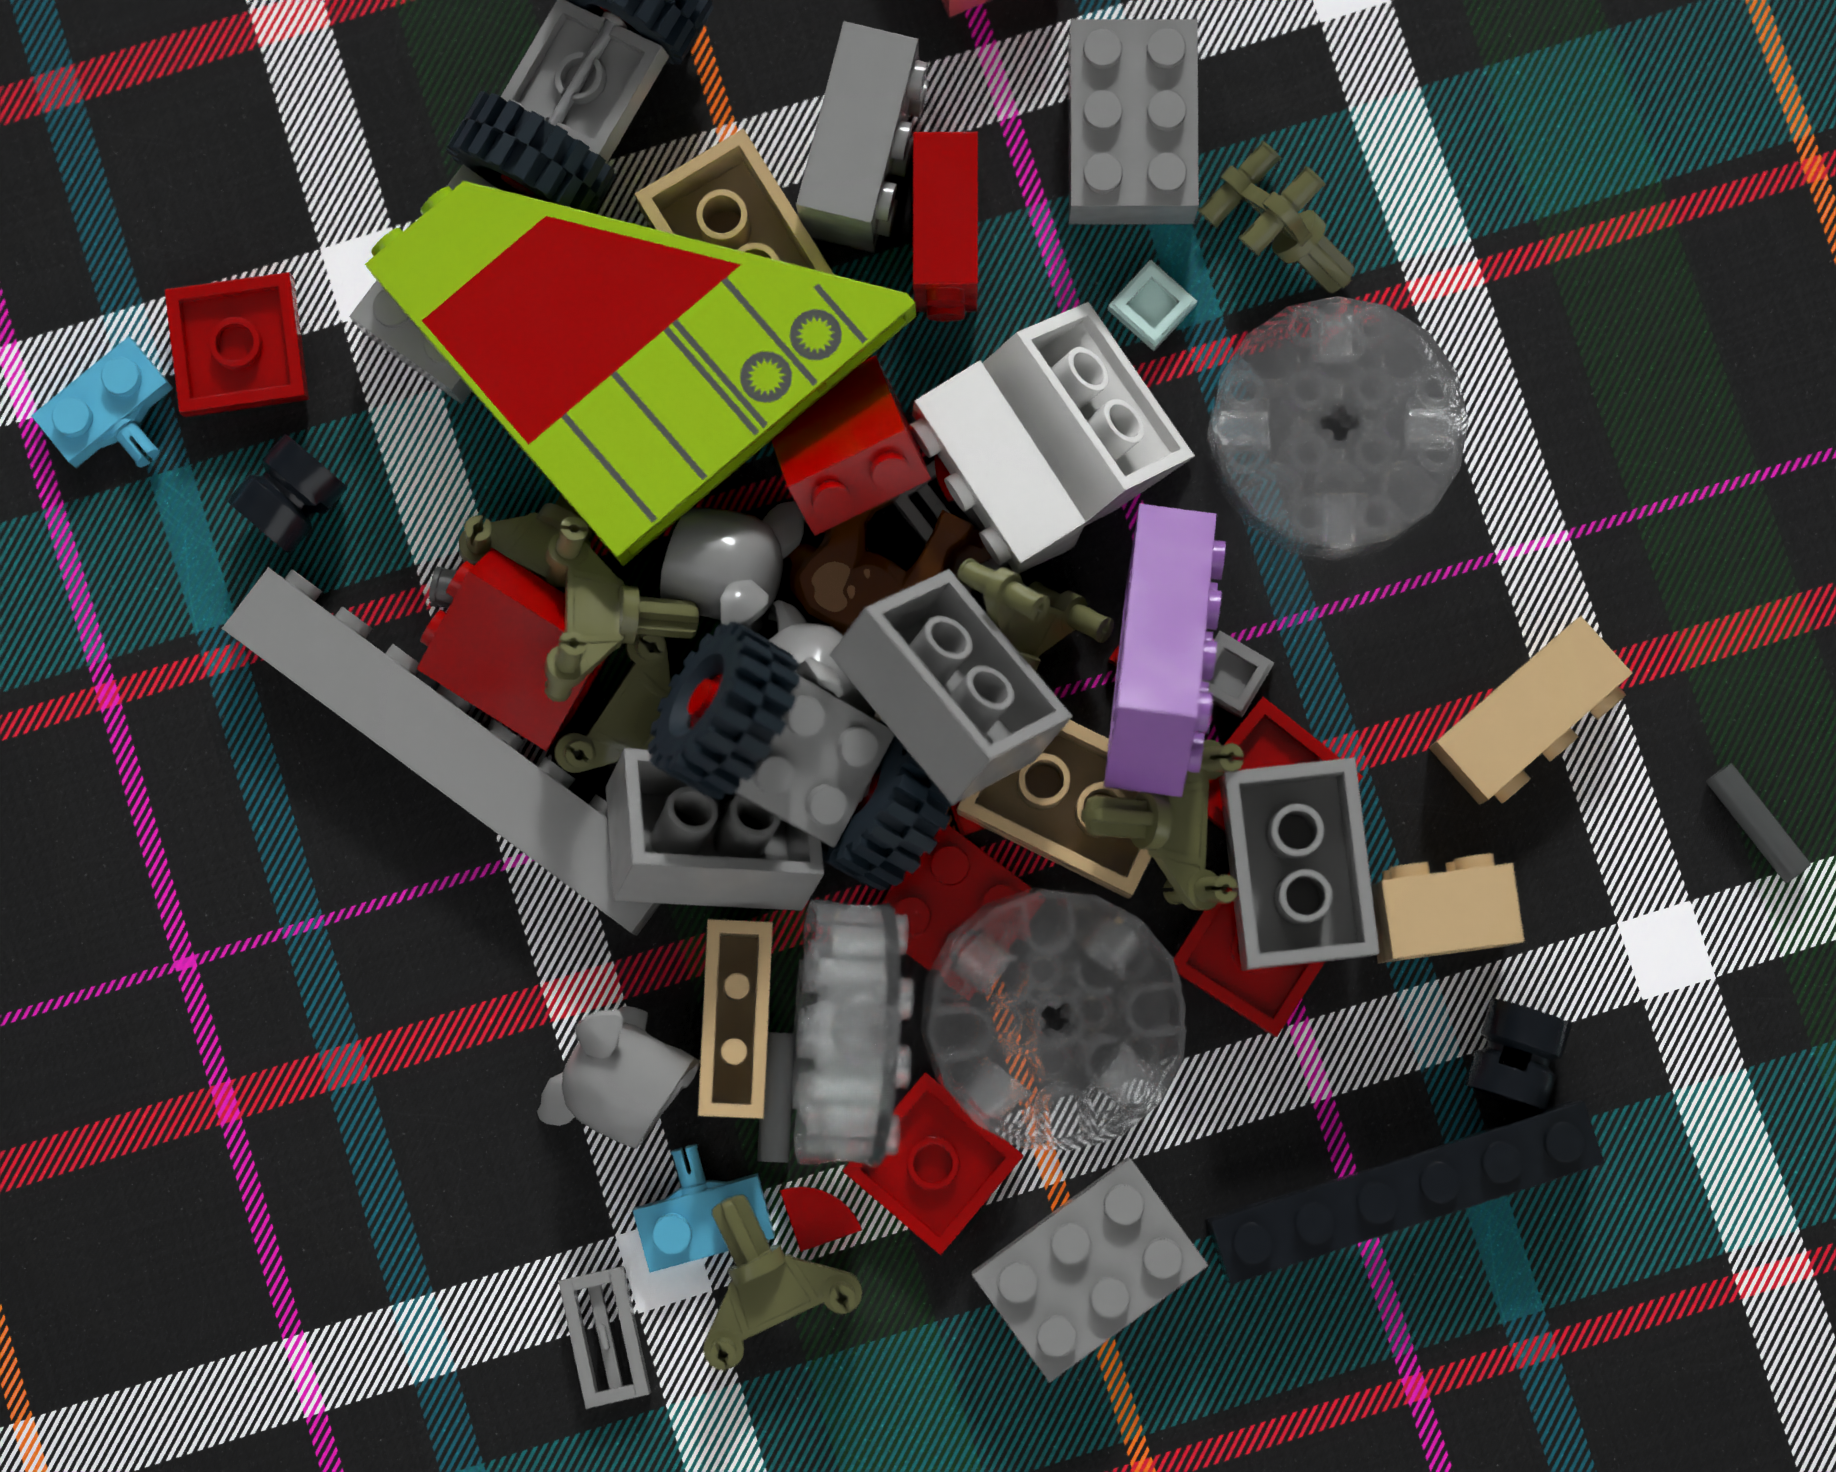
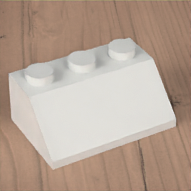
M1089 302L1016 332L982 363L1086 521L1084 526L1114 512L1195 456Z
M980 360L914 401L912 416L915 422L910 424L909 427L916 442L927 457L931 458L938 454L951 474L944 479L950 494L964 512L971 507L986 528L979 532L980 538L998 565H1002L1007 561L1012 570L1019 574L1065 553L1076 545L1086 521Z

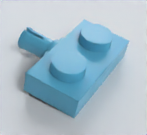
M128 336L31 416L66 460L75 468L100 448L117 443L118 441L132 457L136 465L144 467L150 464V461L136 444L138 443L153 460L156 459L160 451L138 425L142 422L149 408L174 388L138 344Z
M697 1144L688 1145L685 1148L691 1171L688 1170L682 1147L670 1151L674 1159L681 1188L665 1199L637 1206L633 1209L649 1272H655L729 1251L712 1216V1209L718 1203L735 1195L743 1194L748 1198L766 1239H774L775 1233L758 1173L727 1182L717 1180L706 1181Z

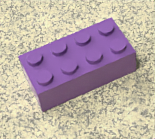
M1139 504L1125 587L1103 787L1182 797L1187 771L1196 773L1200 771L1204 733L1208 732L1212 707V693H1208L1209 682L1201 680L1212 681L1217 651V641H1213V632L1206 631V629H1217L1222 591H1218V583L1210 581L1211 579L1221 580L1226 551V541L1214 540L1217 516L1215 513Z

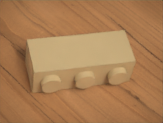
M1579 616L1434 742L1429 749L1479 805L1488 801L1492 796H1495L1501 803H1504L1531 779L1523 770L1541 753L1549 762L1552 761L1579 737L1571 728L1588 712L1598 720L1626 696L1619 685L1632 672L1586 620Z
M708 919L698 1116L764 1119L773 922Z

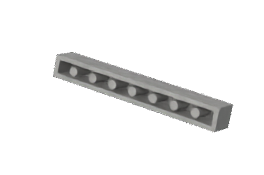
M269 567L266 569L222 627L224 631L622 927L636 936L639 934L661 903L614 901L608 813L605 800L595 794L589 804H587L568 790L575 781V778L558 765L544 757L539 765L536 766L517 751L525 741L504 725L493 719L489 726L485 728L468 716L467 713L473 706L471 703L442 685L435 691L416 676L420 672L417 670L419 663L394 644L390 646L386 653H383L367 641L366 637L373 629L343 606L334 616L317 604L315 601L322 591L296 571L291 569L286 577L282 578Z

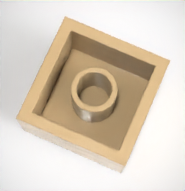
M1482 854L1456 858L1453 862L1445 863L1446 872L1430 874L1428 862L1389 867V870L1382 871L1383 880L1371 885L1379 954H1377L1378 963L1506 947L1524 942L1513 863L1495 865L1493 854Z

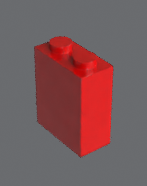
M913 132L914 302L916 304V312H927V318L933 321H958L965 318V312H977L978 132Z
M876 355L862 362L772 439L787 487L814 536L931 480L903 408Z
M491 548L475 565L465 561L455 573L446 590V594L454 598L446 613L439 610L421 636L420 642L428 648L417 670L547 751L569 726L605 660L578 685L572 687L571 696L567 700L557 702L548 698L544 691L546 689L545 682L548 680L545 676L544 666L549 652L559 646L560 637L565 633V593L494 548Z

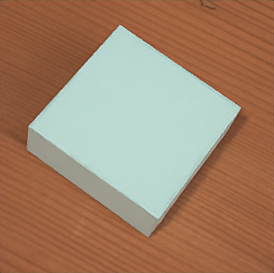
M1150 260L1108 305V311L1149 348L1155 351L1195 308L1197 300Z

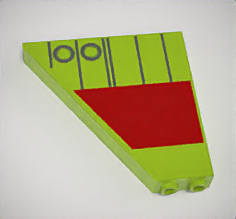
M468 181L461 182L453 190L447 186L434 193L421 207L420 212L423 215L406 230L402 231L401 228H396L384 235L372 248L371 254L373 257L364 264L376 281L622 566L628 563L916 317V304L904 292Z

